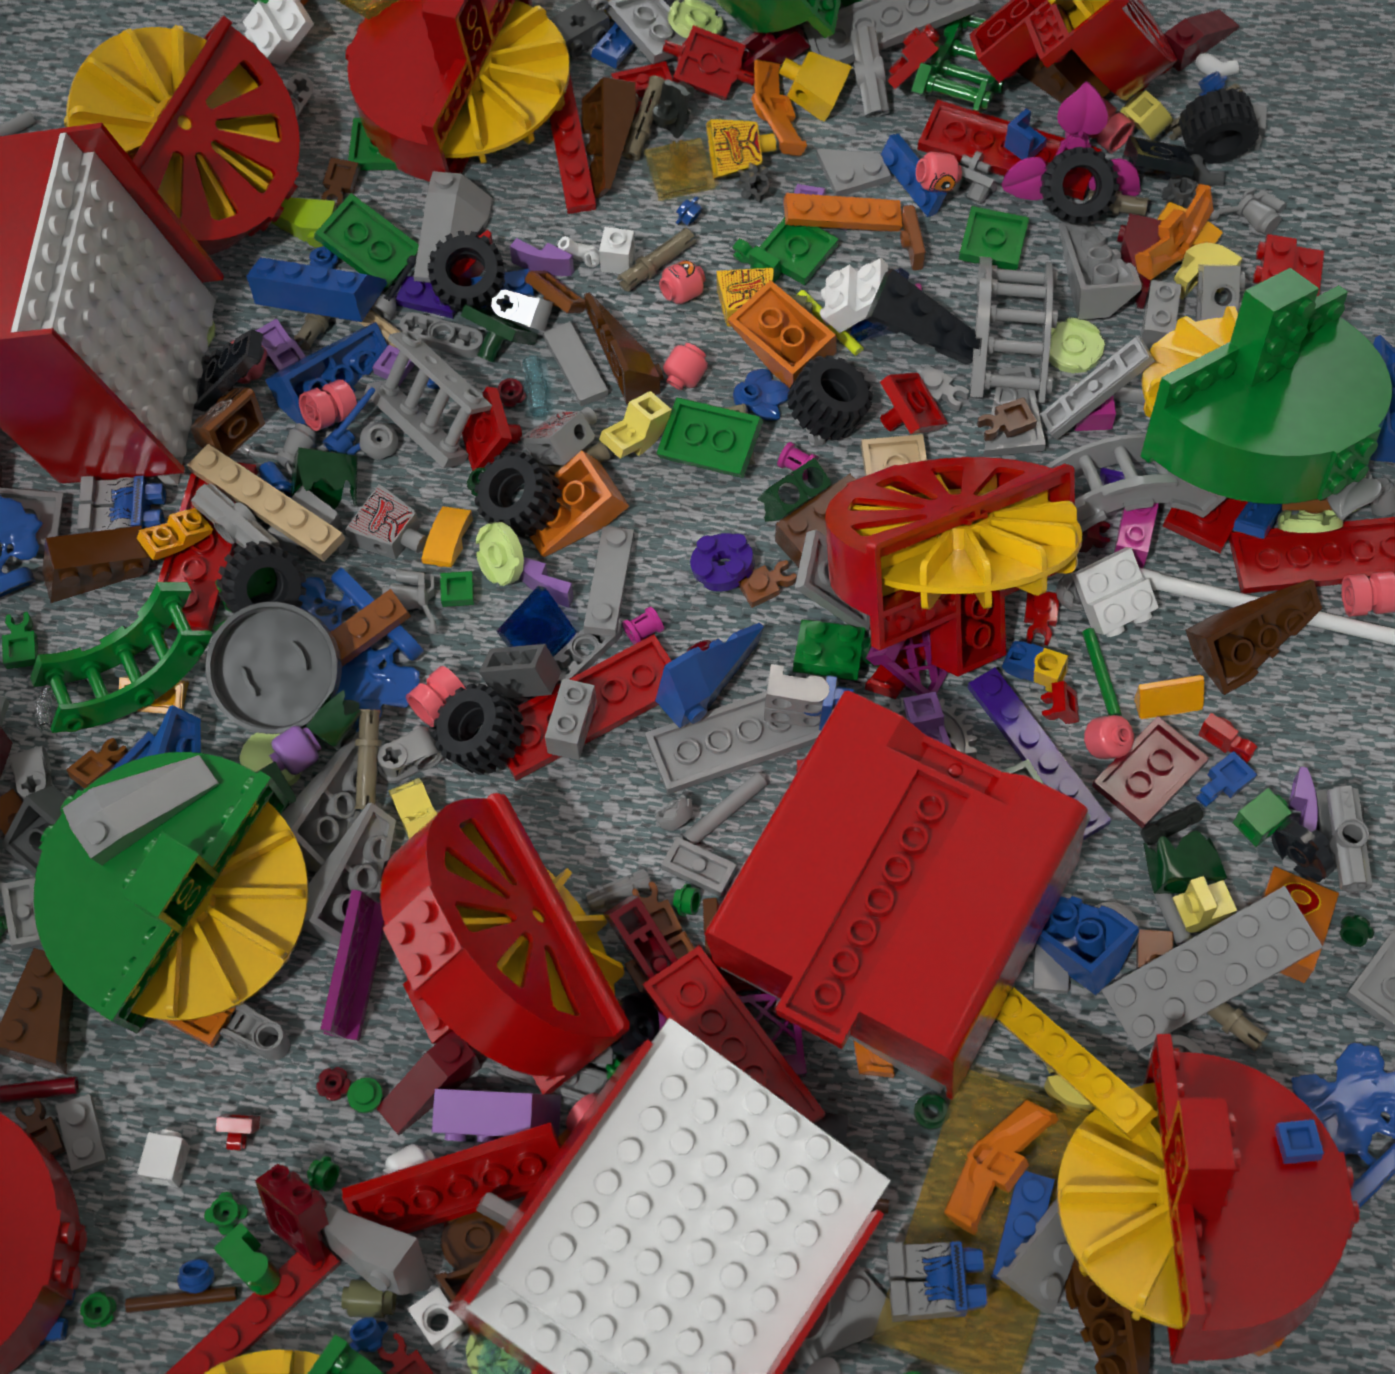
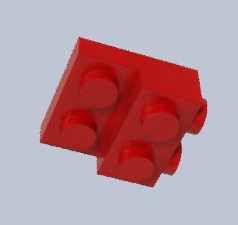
M930 23L921 30L916 27L904 38L903 43L905 45L901 52L907 59L902 56L890 67L889 72L891 74L887 80L894 89L916 71L920 63H924L939 49L940 42L938 40L940 35Z
M1267 234L1265 242L1259 241L1256 259L1261 260L1260 266L1256 265L1253 283L1259 284L1291 268L1319 288L1317 296H1319L1324 251L1296 246V238Z

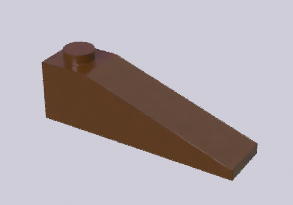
M603 77L581 99L583 134H589L590 137L589 144L585 147L586 154L593 155L589 172L594 198H601L611 189L638 106L639 98L638 94L635 93V82Z
M590 292L585 293L586 312L626 405L649 391L654 395L660 394V382L664 381L660 365L653 363L650 354Z
M1309 579L1214 614L1185 631L1194 657L1220 692L1226 695L1251 681L1259 673L1257 669L1268 658L1273 659L1280 652L1278 648L1291 635L1296 636L1318 614L1322 606L1314 580Z
M1075 1258L1064 1285L1065 1294L1070 1309H1078L1085 1329L1080 1331L1084 1343L1091 1341L1097 1355L1096 1373L1149 1374L1151 1321L1144 1317H1141L1139 1321L1132 1318V1311L1108 1296L1089 1275L1084 1276L1079 1270L1080 1264Z

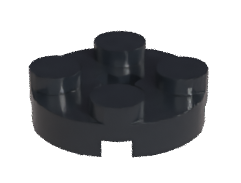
M1288 818L1272 834V843L1282 860L1288 856L1294 861L1297 866L1293 870L1306 880L1315 883L1320 882L1337 868L1336 862L1326 848L1329 845V841L1320 831L1313 830L1311 832L1294 819Z
M635 992L617 1000L630 1023V1028L610 1046L615 1054H623L625 1058L632 1054L647 1039L652 1042L660 1031L659 1016L654 1008L655 1005L647 994ZM638 1027L642 1029V1034L639 1032Z

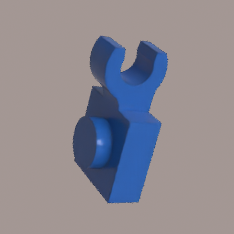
M1233 751L1210 769L1207 775L1212 781L1201 788L1200 791L1202 793L1196 799L1205 808L1216 800L1222 792L1231 799L1254 781L1257 774Z

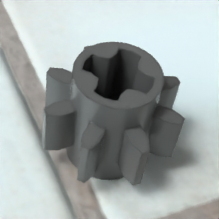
M751 162L749 163V169L745 171L739 169L741 174L740 181H737L735 185L744 188L741 193L744 198L747 199L752 194L756 201H760V195L765 193L770 195L771 192L768 190L769 183H772L774 179L765 176L768 171L767 167L762 165L757 171L756 165Z
M1185 176L1175 180L1170 178L1168 186L1163 189L1161 198L1167 199L1166 204L1172 202L1187 209L1196 196L1195 187L1197 182H1193Z

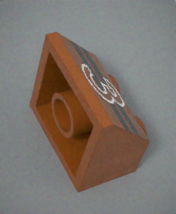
M234 388L227 395L222 396L206 414L199 416L190 429L195 442L200 447L204 448L207 444H210L229 457L265 425V421L255 392L251 388Z

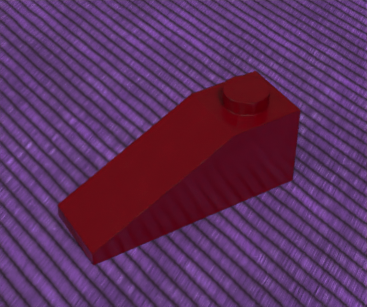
M1220 9L1183 19L1164 34L1178 60L1173 64V67L1179 72L1194 62L1200 54L1206 53L1239 29L1240 25Z
M799 25L777 32H754L741 42V44L746 45L741 60V69L754 73V60L780 63L782 65L786 58L794 59L808 49L810 44Z
M1129 214L1127 225L1121 224L1117 242L1122 243L1120 250L1121 259L1126 264L1131 263L1137 270L1135 254L1144 252L1160 241L1158 226L1163 220ZM1137 271L1142 288L1134 296L1137 308L1143 309L1151 280Z
M631 895L603 913L647 981L678 960L639 896Z
M452 1030L419 1059L381 1102L377 1111L397 1135H401L434 1107L435 1089L455 1090L481 1068L476 1054Z

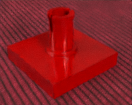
M918 372L892 374L880 381L894 405L892 409L880 416L883 426L888 431H894L903 422L910 434L939 431L948 425Z
M486 387L482 392L483 397L492 404L491 409L471 414L462 432L472 471L477 468H485L488 462L493 463L494 457L498 456L509 443L518 444L522 437L521 426L519 424H508L498 388Z

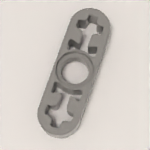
M416 312L408 313L400 320L401 332L409 331V327L419 324V328H414L412 332L417 333L428 347L466 358L477 357V353L483 343L481 332L472 327ZM439 331L450 333L446 340L440 341L434 338V335ZM471 339L475 340V343L465 346V343H469Z
M620 618L616 637L600 635L601 643H599L597 639L599 635L586 634L583 628L553 657L559 667L564 669L568 666L569 670L567 675L565 673L560 674L556 686L561 684L562 678L570 679L587 670L619 640L622 635ZM583 643H589L594 647L593 653L588 656L579 655L576 649ZM569 655H571L574 660L572 663L570 662Z

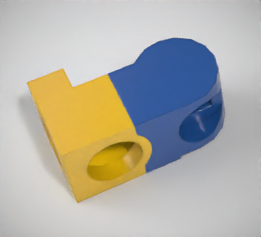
M1014 641L1005 657L1002 668L1006 673L1019 679H1027L1043 685L1046 691L1052 693L1051 683L1063 681L1068 672V655L1035 644Z

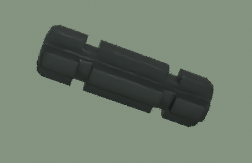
M1192 803L1184 807L1183 810L1175 811L1157 820L1155 824L1151 823L1143 827L1140 831L1141 837L1147 845H1153L1158 842L1160 837L1167 838L1187 828L1189 824L1193 825L1201 821L1204 813L1197 803Z

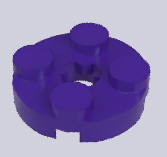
M722 533L701 537L697 541V547L691 555L690 565L694 578L697 582L703 583L704 588L711 591H728L738 587L739 581L747 576V579L750 577L754 570L755 559L752 548L744 535ZM720 559H730L728 562L725 561V565L718 566L717 561Z

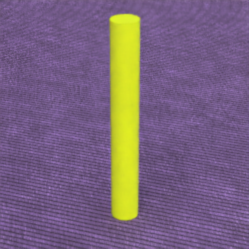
M805 290L797 293V295L807 296V302H813L812 315L835 333L836 338L854 356L863 351L864 347L846 330L838 333L831 325H827L822 320L820 315L822 307Z

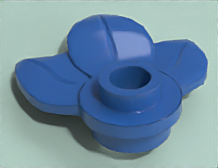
M757 369L747 374L745 382L736 385L733 391L735 405L745 404L748 407V411H753L762 419L779 420L780 411L777 406L789 400L787 395L790 389L784 383L772 380L771 371Z

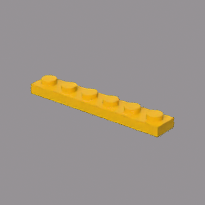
M1013 988L1010 991L996 1020L1128 1138L1132 1140L1158 1115L1151 1105L1017 989Z

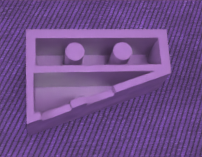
M435 1089L432 1132L445 1133V1140L466 1141V1134L477 1135V1142L486 1143L499 1139V1136H508L551 1122L558 1137L561 1095Z

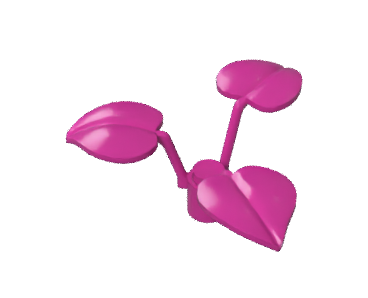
M1087 81L1076 92L1066 98L1058 109L1057 119L1061 128L1065 130V140L1060 142V148L1056 155L1064 152L1065 148H1091L1089 134L1095 135L1100 133L1107 124L1108 112L1106 105L1098 91ZM1029 157L1017 162L1004 176L1001 187L1004 191L1021 199H1042L1043 194H1040L1042 181L1040 180L1046 170L1045 161L1040 157ZM1112 159L1111 161L1114 164L1112 167L1114 171L1118 172L1119 176L1116 178V182L1119 184V191H1123V195L1137 196L1141 192L1139 174L1135 166L1124 159ZM1094 177L1089 180V188L1095 190Z

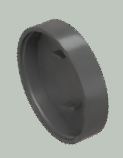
M281 602L253 604L230 616L219 627L212 638L205 664L209 691L222 713L242 728L264 734H281L292 726L305 728L335 687L336 689L331 695V699L336 696L342 675L340 651L335 638L327 626L312 613L297 606Z

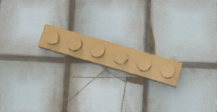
M207 444L187 464L191 473L208 484L212 483L236 503L244 504L255 516L324 562L345 541L341 531L210 444Z

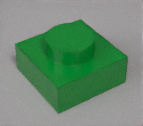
M472 571L440 573L442 607L474 605Z

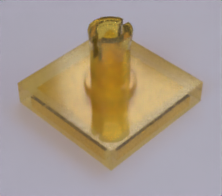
M701 138L687 141L678 140V143L673 141L669 145L644 150L659 201L715 189V181Z

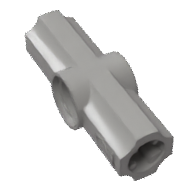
M862 26L851 31L853 52L856 60L854 68L857 85L861 89L865 117H882L890 113L885 82L887 81L883 58L879 53L875 26Z
M212 483L202 485L191 499L192 505L214 523L217 532L227 542L231 544L236 542L242 548H246V543L251 541L259 544V541H264L279 547V541L257 523L253 513L240 502L235 504Z
M1339 786L1329 789L1326 795L1332 830L1330 848L1336 858L1340 890H1344L1347 893L1368 890L1373 885L1366 844L1369 838V831L1363 823L1359 791L1352 786ZM1343 835L1353 837L1356 843L1347 842Z

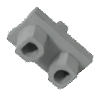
M977 151L973 158L963 155L961 163L968 165L969 168L961 166V180L950 191L957 194L963 180L969 182L972 185L966 197L981 205L989 192L994 193L997 187L994 179L978 173L979 170L988 173L991 165L982 162L984 153Z

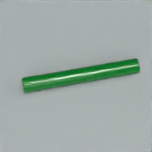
M1094 628L1085 629L1082 631V635L1108 716H1122Z

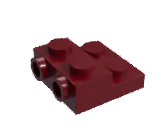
M279 1163L255 1180L270 1228L314 1266L325 1258L320 1243L323 1240L320 1230L329 1224L324 1209L327 1207V1203L322 1194L316 1189L311 1190L310 1185L304 1183L296 1172L292 1171L290 1173L287 1166L280 1165Z

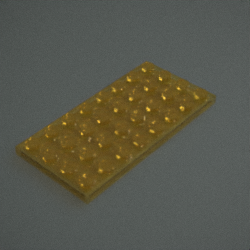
M969 1069L953 1101H950L903 1245L962 1242V1248L982 1249L983 1272L964 1274L965 1285L985 1284L987 1306L976 1310H968L965 1317L952 1316L892 1322L890 1291L888 1289L872 1342L958 1374L1021 1373L1039 1309L1005 1282L991 1277L1014 1187L1009 1193L996 1186L994 1187L977 1226L978 1231L976 1235L956 1225L944 1211L967 1161L969 1151L978 1140L984 1138L1026 1100L1055 1113L1059 1119L1055 1125L1051 1124L1019 1153L1029 1163L1025 1171L1055 1180L1048 1205L1049 1209L1057 1199L1058 1176L1064 1152L1075 1130L1091 1113L1090 1111L1068 1106L1053 1098Z

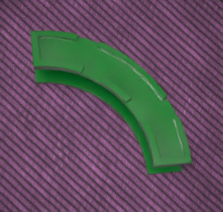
M969 14L947 23L944 31V36L947 37L945 45L939 46V49L932 55L930 63H920L911 90L912 93L927 97L935 91L973 102V111L982 113L987 110L994 95L1002 92L1005 79L998 83L992 75L953 65L950 61L951 56L957 57V55L979 61L974 47L961 44V40L958 39L963 28L967 29L969 26L976 29L987 19ZM949 75L962 80L980 84V88L972 87L945 78Z
M157 582L148 600L137 612L139 617L130 626L125 627L122 625L114 632L99 639L101 644L85 651H82L79 647L64 652L38 654L30 679L33 687L51 686L58 707L50 728L52 733L76 732L81 729L102 725L131 714L142 707L149 706L175 686L192 669L207 648L212 633L210 630L192 631L182 608L191 593L188 582ZM174 622L178 635L169 649L163 635L164 631ZM152 643L160 661L142 676L134 656ZM122 663L131 684L109 694L100 673ZM87 678L96 699L72 703L65 683Z

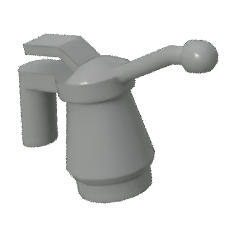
M1252 187L1243 193L1238 206L1214 210L1210 219L1215 220L1220 214L1236 211V214L1240 217H1245L1256 232L1267 236L1279 225L1281 216L1277 212H1282L1286 208L1287 203L1263 190L1254 194L1256 188Z
M297 423L294 428L290 429L283 450L279 451L277 455L255 451L248 444L242 446V451L247 455L251 454L255 457L278 460L292 478L291 469L298 447L312 449L318 436L311 428Z
M396 569L397 582L418 584V588L392 583L389 586H383L382 594L392 589L406 610L419 608V611L424 610L430 621L428 632L430 634L437 633L438 626L435 624V619L428 608L429 600L435 595L434 576H430L431 587L426 591L424 572Z

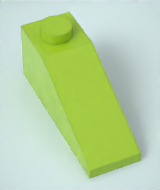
M290 197L288 200L285 199L281 204L284 207L282 214L275 223H271L307 242L312 247H322L323 245L314 239V235L337 209L335 201Z

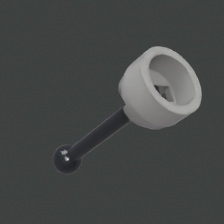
M411 255L407 258V265L388 295H379L371 307V310L387 321L391 320L396 311V302L393 298L412 267H415L416 256Z

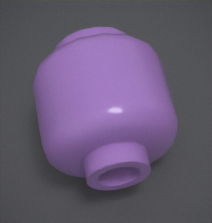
M292 726L272 740L271 745L274 752L269 756L273 762H276L281 771L286 769L290 774L297 775L318 761L319 754L317 751L321 750V747L307 727L302 729L299 726Z

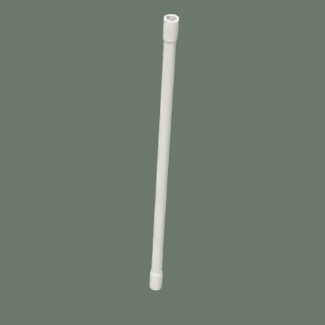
M1139 568L1142 577L1149 579L1153 591L1160 590L1228 607H1236L1260 598ZM1321 611L1307 624L1395 645L1394 628Z

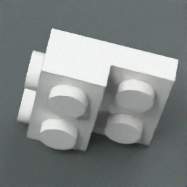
M269 0L267 4L258 1L243 21L247 28L245 36L257 45L258 49L270 62L278 65H283L314 25L300 0Z
M879 258L871 264L864 265L859 271H856L850 264L839 271H834L826 278V287L821 289V295L825 301V307L820 310L822 320L827 325H831L838 333H841L865 319L883 276L888 271V264L882 258Z
M1125 547L1071 573L1091 628H1094L1095 633L1106 634L1107 637L1119 635L1125 631L1123 625L1131 621L1136 624L1145 622L1152 618L1151 612L1159 608L1149 579L1143 578L1132 548Z

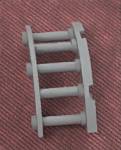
M979 257L977 276L978 307L976 310L975 333L976 339H980V349L973 350L970 397L983 398V390L989 389L990 386L1037 390L1038 402L1045 403V395L1051 394L1053 376L1048 375L1051 328L1057 327L1058 310L1053 309V288L1056 289L1058 270H1053L1052 262H1045L1044 272L997 269V266L992 265V257ZM998 281L1016 282V283H1029V284H1042L1043 286L1024 285V284H1011V283H998ZM996 295L1043 298V312L996 308L997 305L991 304V297L996 298ZM995 320L1043 324L1042 343L994 339L993 335H989V323H995ZM993 351L1041 355L1039 378L991 374V371L986 370L987 354H993Z
M1146 433L1116 435L1076 448L1045 465L1054 468L1066 463L1074 467L1075 479L1085 475L1091 491L1075 499L1077 521L1081 526L1082 532L1107 519L1106 514L1121 508H1125L1126 511L1153 507L1154 503H1169L1171 508L1186 510L1204 518L1226 497L1200 489L1182 480L1156 461L1151 463L1155 464L1159 474L1138 476L1132 462H1146L1140 457ZM1119 463L1125 479L1103 485L1096 469Z

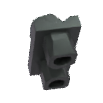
M669 79L663 82L659 105L653 108L652 117L656 121L655 125L669 130L676 139L683 134L684 125L689 121L690 112L688 106L690 99L694 97V87L685 81L676 84Z

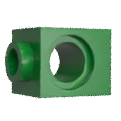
M1267 788L1239 810L1233 824L1257 847L1269 838L1290 817L1292 812L1289 810L1287 802L1281 796L1275 795Z

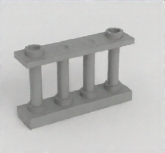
M405 331L390 334L388 340L400 350L387 380L368 383L364 394L370 388H375V393L370 400L443 469L465 463L469 454L459 446V438L470 415L489 411L492 404L483 397L479 390L473 388L428 347L417 333ZM410 359L420 370L408 396H406L399 389L398 383ZM430 378L440 389L428 415H426L419 408L418 402ZM451 397L461 407L447 434L439 427L438 421Z

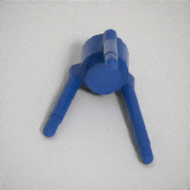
M370 388L361 400L357 401V405L346 419L340 422L336 429L323 440V444L329 452L355 455L361 450L359 443L353 445L352 442L355 440V437L347 427L375 393V388Z

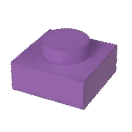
M388 345L372 367L374 374L387 380L400 350ZM410 359L398 383L399 386L415 365Z

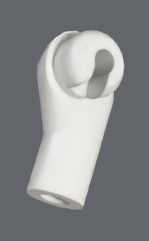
M1202 53L1196 58V66L1205 75L1219 71L1221 76L1239 73L1237 60L1221 62L1209 53Z
M567 236L559 240L558 248L573 255V259L580 262L584 261L588 267H595L600 263L599 250L595 246L576 243Z

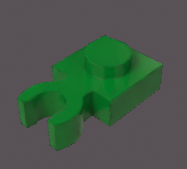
M738 239L732 247L736 251L733 257L742 263L749 264L751 269L773 268L774 283L782 275L781 260L758 246L752 248L749 243L742 239Z
M23 612L24 619L22 623L17 625L11 614L6 615L5 623L11 634L2 635L3 665L6 669L35 665L38 656V636L34 630L30 631L33 627V621L28 612Z

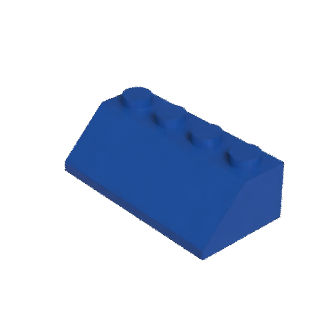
M262 257L258 259L246 276L254 302L257 305L358 322L364 320L387 285L386 279L367 274Z

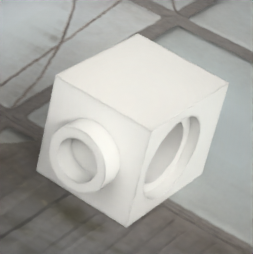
M604 227L599 249L601 272L621 274L632 267L635 255L634 231Z
M165 1129L161 1130L160 1134L148 1132L137 1175L145 1183L180 1188L190 1149L189 1144L181 1138V1133Z
M439 1287L413 1304L408 1310L434 1350L438 1351L440 1348H443L446 1351L462 1340L461 1333L467 1329L460 1318L448 1309L450 1303ZM438 1314L447 1315L449 1321L443 1330L433 1331L430 1329V1323L434 1316Z

